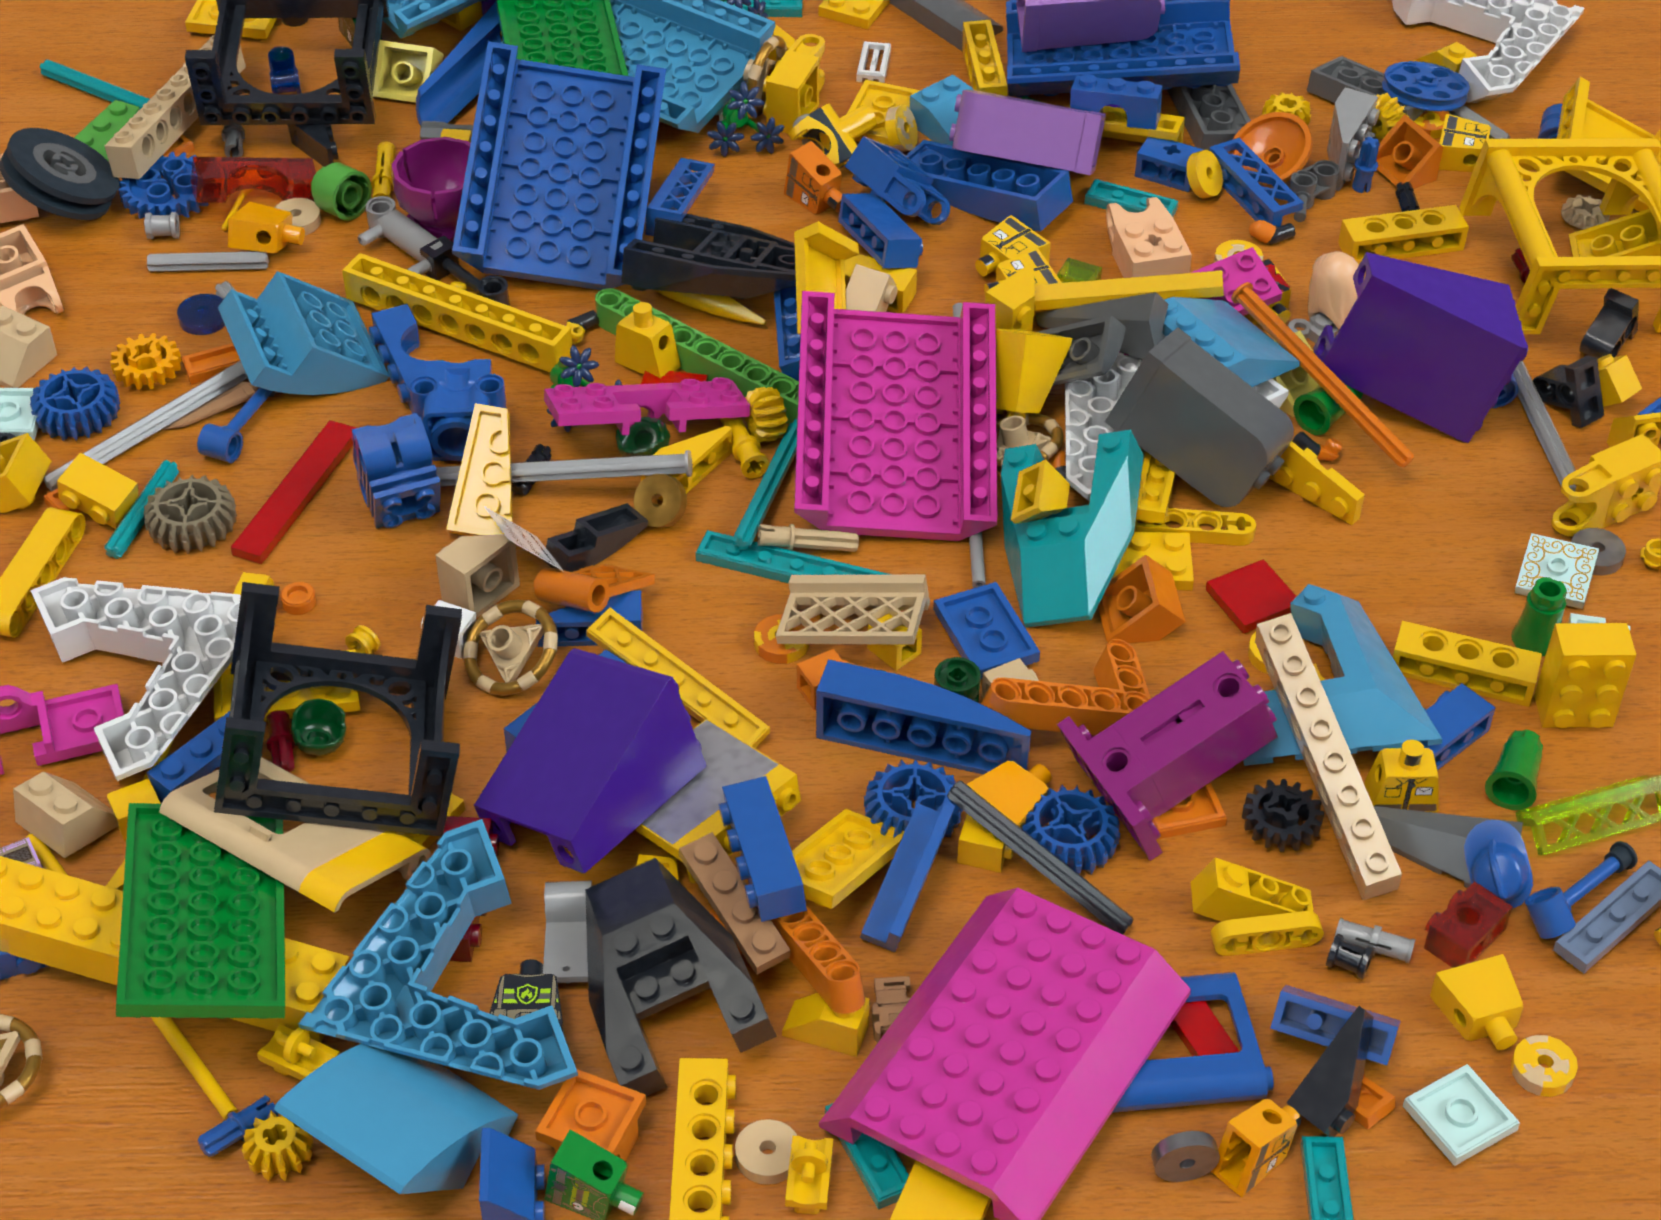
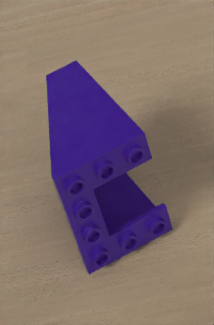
M1366 252L1353 275L1357 299L1335 338L1332 326L1325 325L1313 347L1314 353L1345 385L1462 442L1469 443L1475 432L1481 429L1485 416L1490 408L1496 405L1502 389L1510 383L1514 370L1519 362L1525 359L1528 352V344L1525 341L1522 323L1518 317L1510 286L1504 283Z
M573 648L564 659L475 802L474 807L479 818H491L493 834H499V841L510 846L516 842L509 826L511 822L547 835L559 864L585 874L707 766L701 752L702 746L691 726L690 715L681 700L677 682L668 675ZM564 847L567 848V849L570 851V853L572 854L573 857H571V856L566 852V850L564 849Z

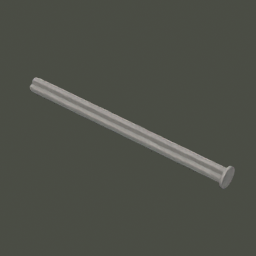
M241 360L83 454L101 464L107 463L240 382L248 379ZM74 459L45 475L44 482L50 491L58 488L57 480Z
M1520 361L1513 372L1518 384L1517 395L1561 485L1563 479L1576 470L1524 362ZM1570 485L1569 488L1575 491L1576 485Z
M686 450L685 454L511 463L512 483L650 476L653 474H686L687 477H691L693 470L692 455L690 450ZM461 466L436 467L441 487L456 486Z

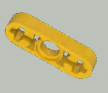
M1300 911L1225 920L1216 924L1210 934L1215 951L1219 955L1233 956L1308 947L1319 942L1324 932L1319 917L1315 912Z

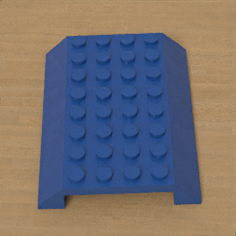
M1164 0L1165 14H1160L1158 30L1146 39L1040 49L1032 52H1022L1016 1H1006L1008 96L1022 98V96L1028 97L1039 94L1055 96L1059 93H1071L1076 75L1082 76L1085 74L1105 79L1122 78L1125 81L1131 82L1150 81L1154 84L1163 85L1162 90L1179 86L1198 88L1202 85L1228 86L1231 83H1238L1240 61L1238 52H1235L1230 25V0Z
M488 41L452 254L482 273L596 290L625 285L621 283L624 248L634 238L639 240L643 238L666 69L637 64L635 77L526 61L517 59L518 46Z

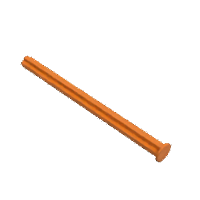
M1250 282L1240 285L1232 294L1231 300L1234 303H1240L1286 351L1298 359L1300 366L1399 467H1406L1413 460V453L1252 290L1253 285Z

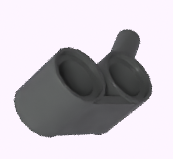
M1329 160L1317 161L1315 164L1292 174L1289 188L1304 202L1303 210L1294 212L1295 221L1303 222L1306 219V211L1313 206L1315 198L1327 200L1335 196L1340 171L1339 166L1335 162Z

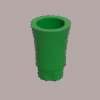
M1347 386L1359 399L1363 397L1362 392ZM1322 387L1299 396L1293 406L1294 416L1300 427L1316 436L1325 434L1346 413Z
M1542 577L1536 580L1534 587L1527 595L1521 616L1512 630L1511 638L1517 648L1541 653L1542 656H1546L1555 623H1562L1566 607L1567 589L1561 581L1553 580L1550 577Z
M1527 729L1523 731L1515 730L1503 745L1497 764L1485 783V792L1488 798L1496 805L1509 810H1523L1535 802L1537 797V778L1543 750L1540 736L1535 732Z

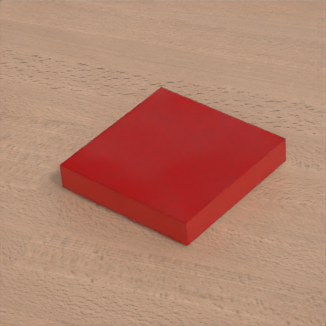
M1264 559L1207 581L1205 589L1243 634L1256 629L1259 623L1290 614V603L1297 597Z

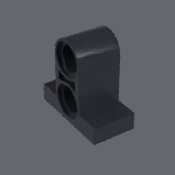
M1609 288L1604 296V306L1584 335L1579 351L1583 354L1597 357V359L1608 354H1612L1613 358L1616 357L1628 338L1632 340L1638 331L1639 300Z
M1587 355L1568 366L1558 365L1533 379V383L1544 403L1570 409L1572 426L1583 428L1604 416L1597 357Z

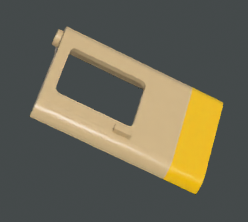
M261 757L258 779L309 784ZM219 770L175 789L167 795L159 810L161 814L333 912L340 909L342 902L349 895L395 870L400 872L402 877L408 881L423 861L427 862L431 857L429 849L394 831L306 822L284 834H276L243 815L215 813V799L208 795L217 791Z

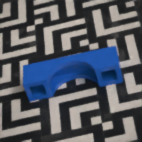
M408 304L371 313L373 326L369 327V333L373 345L379 344L378 351L382 363H388L387 369L391 382L393 384L398 383L397 391L401 402H407L413 414L409 384L414 378L425 375L426 360H419L409 356L413 350L420 346L417 322Z

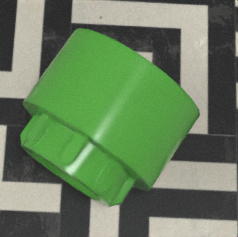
M335 162L322 167L316 172L311 183V193L319 209L342 220L349 221L356 219L365 211V205L371 199L372 186L370 179L363 172L343 163Z

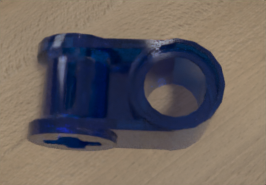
M285 46L274 47L268 52L272 93L280 94L296 91L297 94H302L298 69L295 65L292 49Z

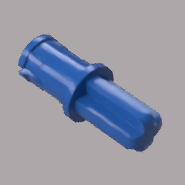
M1366 137L1365 141L1362 142L1359 158L1354 163L1356 173L1352 188L1359 193H1364V187L1366 192L1370 191L1373 174L1378 168L1376 159L1380 143L1378 139H1373L1372 137Z
M264 1095L240 1112L228 1113L227 1120L199 1136L198 1144L200 1149L208 1157H213L239 1140L245 1142V1130L254 1128L255 1117L266 1120L270 1110L277 1117L279 1116L278 1112L274 1110V1103L272 1102L268 1105L267 1103L270 1102V1098Z

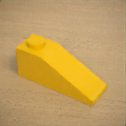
M724 426L660 448L653 455L685 454L686 450L691 451L692 476L669 474V476L681 482L687 494L732 453V428ZM641 476V481L648 476ZM660 496L658 499L663 502V497Z

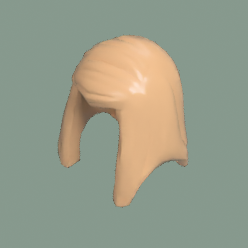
M1341 251L1323 254L1316 259L1312 267L1313 273L1309 284V321L1310 317L1320 312L1326 315L1340 330L1357 299L1353 275L1359 264L1352 256Z

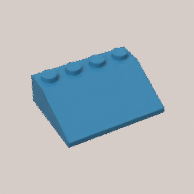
M1183 297L1164 299L1169 305L1162 333L1168 336L1177 327L1191 337L1192 341L1251 387L1300 366L1298 359L1224 300Z

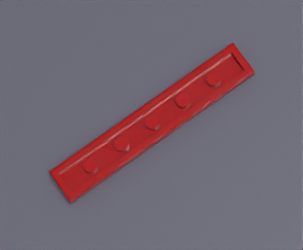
M332 420L328 421L232 544L231 552L233 556L259 564L266 560L353 446L352 429H356V427Z

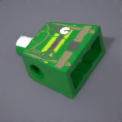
M569 1130L551 1161L544 1200L594 1220H606L613 1207L634 1216L642 1202L644 1192L624 1183L628 1164L623 1159L580 1134Z

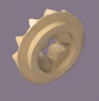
M1577 195L1576 198H1568L1561 210L1562 217L1567 223L1581 229H1587L1608 222L1610 215L1602 214L1599 208L1602 199L1595 200L1591 196L1587 198Z

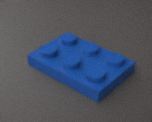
M997 582L934 600L933 610L961 657L973 661L979 667L981 679L983 678V672L1018 658L1025 665L1040 661L1038 647Z

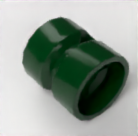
M960 657L947 658L935 668L934 685L979 703L981 673L979 667L973 661Z

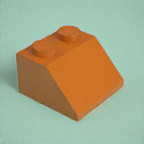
M1144 555L1111 579L1098 605L1107 642L1112 639L1124 640L1127 643L1160 641L1186 622L1172 572L1147 555Z

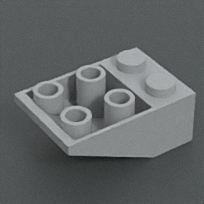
M1346 87L1334 105L1327 146L1329 161L1335 162L1340 168L1336 188L1338 191L1341 190L1346 181L1350 182L1355 172L1354 163L1359 158L1362 142L1365 141L1366 137L1375 139L1372 127L1376 125L1380 110L1376 109L1377 96Z

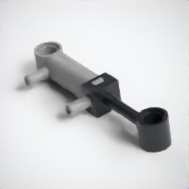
M377 196L367 201L365 206L369 230L358 235V241L361 245L365 246L378 238H387L418 261L417 264L407 270L421 275L426 274L438 281L452 274L477 292V295L510 306L508 284L504 278L493 275L479 280L459 265V258L452 254L454 242L444 235L437 239L398 211L392 198Z

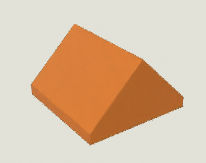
M1404 114L1380 142L1376 159L1378 163L1377 170L1395 186L1400 182L1403 184L1409 182L1413 189L1437 180L1443 146Z

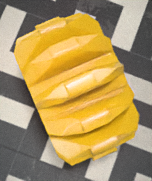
M1280 92L1279 96L1271 95L1270 99L1265 101L1262 115L1273 112L1291 113L1301 118L1308 126L1311 120L1310 102L1305 101L1303 96H1294L1293 92L1291 94Z
M1388 92L1376 95L1378 97L1376 109H1379L1380 113L1376 125L1372 127V132L1375 133V138L1379 140V143L1405 114L1403 113L1405 106H1400L1398 104V97L1391 98Z
M773 387L755 388L753 391H748L745 398L750 404V415L745 418L751 436L756 437L759 442H772L778 438H783L787 431L786 422L788 418L786 416V408L784 407V399L780 397V392Z
M270 1110L266 1120L255 1117L254 1128L245 1130V1143L242 1148L244 1159L247 1160L249 1168L254 1175L262 1173L263 1177L269 1182L276 1174H279L280 1178L286 1181L287 1172L291 1170L301 1174L302 1163L311 1161V1147H313L312 1144L314 1143L313 1136L284 1116L277 1117L272 1110Z

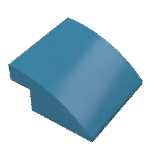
M277 271L258 299L231 289L218 307L244 370L253 386L288 394L322 395L362 389L385 382L389 378V374L381 361L375 345L372 343L354 302Z
M364 1044L350 1048L324 1063L287 1092L274 1107L276 1112L399 1194L463 1189L481 1153L482 1128H492L508 1136L519 1115L440 1064Z

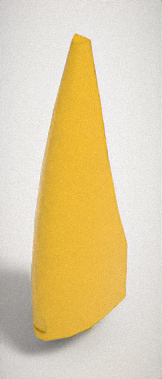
M654 290L672 300L719 317L760 325L767 323L765 319L728 296Z

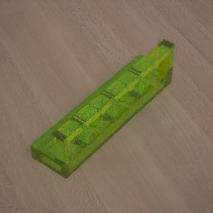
M1641 775L1516 811L1517 821L1523 822V826H1531L1538 855H1547L1661 821V775ZM1655 793L1659 812L1649 815L1639 809L1647 794ZM1633 798H1634V800H1633L1632 803H1630L1629 801H1627V800H1629V799H1633ZM1616 803L1628 809L1624 820L1620 824H1616L1607 818L1613 804ZM1602 808L1600 813L1595 811V809ZM1585 812L1596 818L1590 832L1586 834L1574 827L1581 813ZM1635 815H1638L1639 817H1641V818L1634 819ZM1569 817V819H1568L1567 822H1565L1564 820H1562V819H1564V818ZM1555 822L1564 829L1557 842L1548 844L1543 824ZM1603 824L1608 826L1607 828L1601 829ZM1571 833L1576 836V837L1569 838V836H1570Z

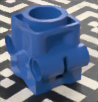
M474 359L464 363H451L444 360L426 361L425 375L414 378L409 384L413 414L417 413L418 417L421 416L434 461H462L475 403L507 409L504 380L501 376L492 374L491 359Z

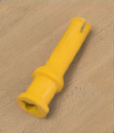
M741 417L720 418L723 426L732 428V454L736 460L741 462L740 468L743 475L750 479L761 477L765 474L770 463L767 456L760 452L761 446L758 439L749 434Z

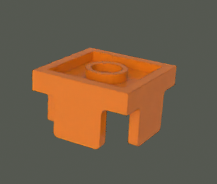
M577 1069L578 1076L564 1081L535 1130L536 1140L554 1147L556 1154L569 1130H572L626 1162L639 1137L638 1118L646 1105V1094Z

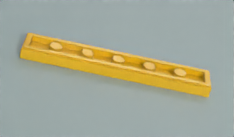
M1221 270L1035 285V310L1061 309L1153 292L1158 293L1163 299L1170 297L1224 296L1223 273Z
M609 607L586 630L588 638L627 664L673 677L679 686V694L685 709L698 721L703 722L705 719H709L754 748L770 734V727L612 608Z

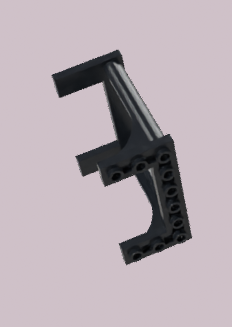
M216 0L219 15L212 50H186L185 62L200 125L375 124L376 113L373 102V90L382 20L389 17L388 0ZM245 18H356L352 49H335L334 52L337 79L320 89L295 95L272 94L248 84L241 77L237 69Z
M242 582L230 673L234 675L229 717H226L214 812L442 837L460 753L459 743L444 742V709L461 626L462 609L426 605L416 659L272 642L280 586ZM278 680L291 681V682L285 683V682H280V681H278ZM318 686L350 688L380 699L400 715L409 731L408 795L258 779L266 722L263 720L266 713L282 697L301 689ZM390 693L402 694V695L396 696V695H392V694H390Z

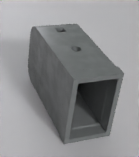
M1178 327L1148 351L1105 420V423L1115 431L1131 429L1138 445L1175 472V474L1212 502L1222 507L1236 506L1254 488L1259 490L1270 476H1274L1285 462L1281 456L1294 436L1292 421L1286 413L1197 345L1188 334Z

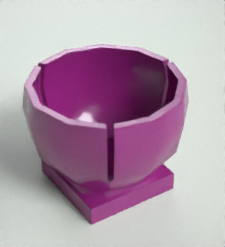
M450 137L419 140L403 148V152L400 151L392 163L391 177L399 206L409 213L407 215L409 219L437 239L444 235L454 242L470 149V142Z

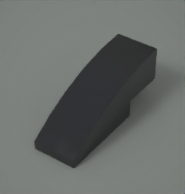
M626 503L576 519L574 530L548 538L546 549L563 570L569 572L577 571L581 568L594 566L617 552L647 527L648 520ZM546 562L551 568L559 569L553 566L552 564Z

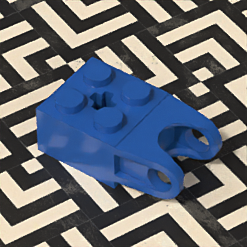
M865 136L862 137L845 165L854 174L852 179L862 186H869L872 189L870 194L878 196L884 202L887 201L907 216H919L932 225L944 223L950 214V203L931 185L934 179L900 150ZM936 203H940L942 207L941 213L937 218H933L931 214L932 208Z

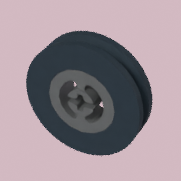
M25 128L15 132L10 137L7 149L0 160L1 174L16 193L33 205L65 218L92 220L102 217L107 213L112 199L119 188V178L113 177L110 163L100 153L78 139L49 129Z

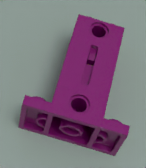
M1224 651L1094 737H1092L1084 724L1077 727L1070 716L1057 724L1078 764L1101 795L1104 796L1106 802L1114 807L1115 814L1150 861L1163 853L1157 842L1161 834L1152 822L1154 817L1162 815L1278 737L1273 726L1277 719L1267 705L1270 702L1267 695L1258 684L1253 687L1247 681L1249 675L1238 659L1232 662Z

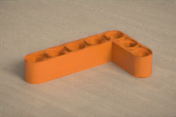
M1112 639L1107 643L1094 667V675L1098 687L1000 677L992 681L981 704L1001 713L1027 729L1061 732L1057 724L1070 716L1077 727L1084 724L1091 735H1097L1150 700L1151 697L1134 648L1124 640Z
M807 905V911L772 919V923L791 950L789 959L833 1011L841 1014L852 1013L861 1009L865 1004V995L858 963ZM714 909L710 910V914L725 928Z

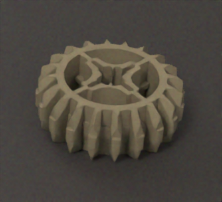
M192 474L189 479L182 480L178 477V481L174 483L166 481L165 488H155V494L148 496L147 505L144 506V522L146 530L149 531L154 543H159L163 549L172 548L174 553L185 549L187 554H189L192 549L198 548L202 552L204 546L215 547L216 540H225L226 534L233 531V523L236 522L237 516L236 505L226 485H221L218 479L209 481L206 475L196 479Z

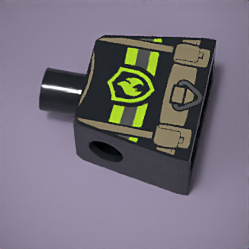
M533 959L523 961L520 964L519 974H504L500 977L489 1014L497 1017L501 1014L516 1019L552 1005L564 1035L557 976L554 974H543V964L540 961Z

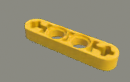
M1168 508L1164 524L1137 523V521H1142L1136 520L1134 532L1189 533L1191 543L1245 546L1254 540L1256 522L1251 516L1244 513ZM1173 521L1181 524V527L1171 528L1166 526L1165 523ZM1210 524L1215 529L1203 530L1199 525Z

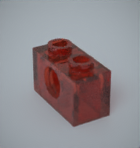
M1474 881L1464 892L1458 890L1452 896L1447 909L1442 914L1436 912L1429 919L1425 926V931L1428 934L1424 949L1452 968L1472 963L1506 930L1513 906Z

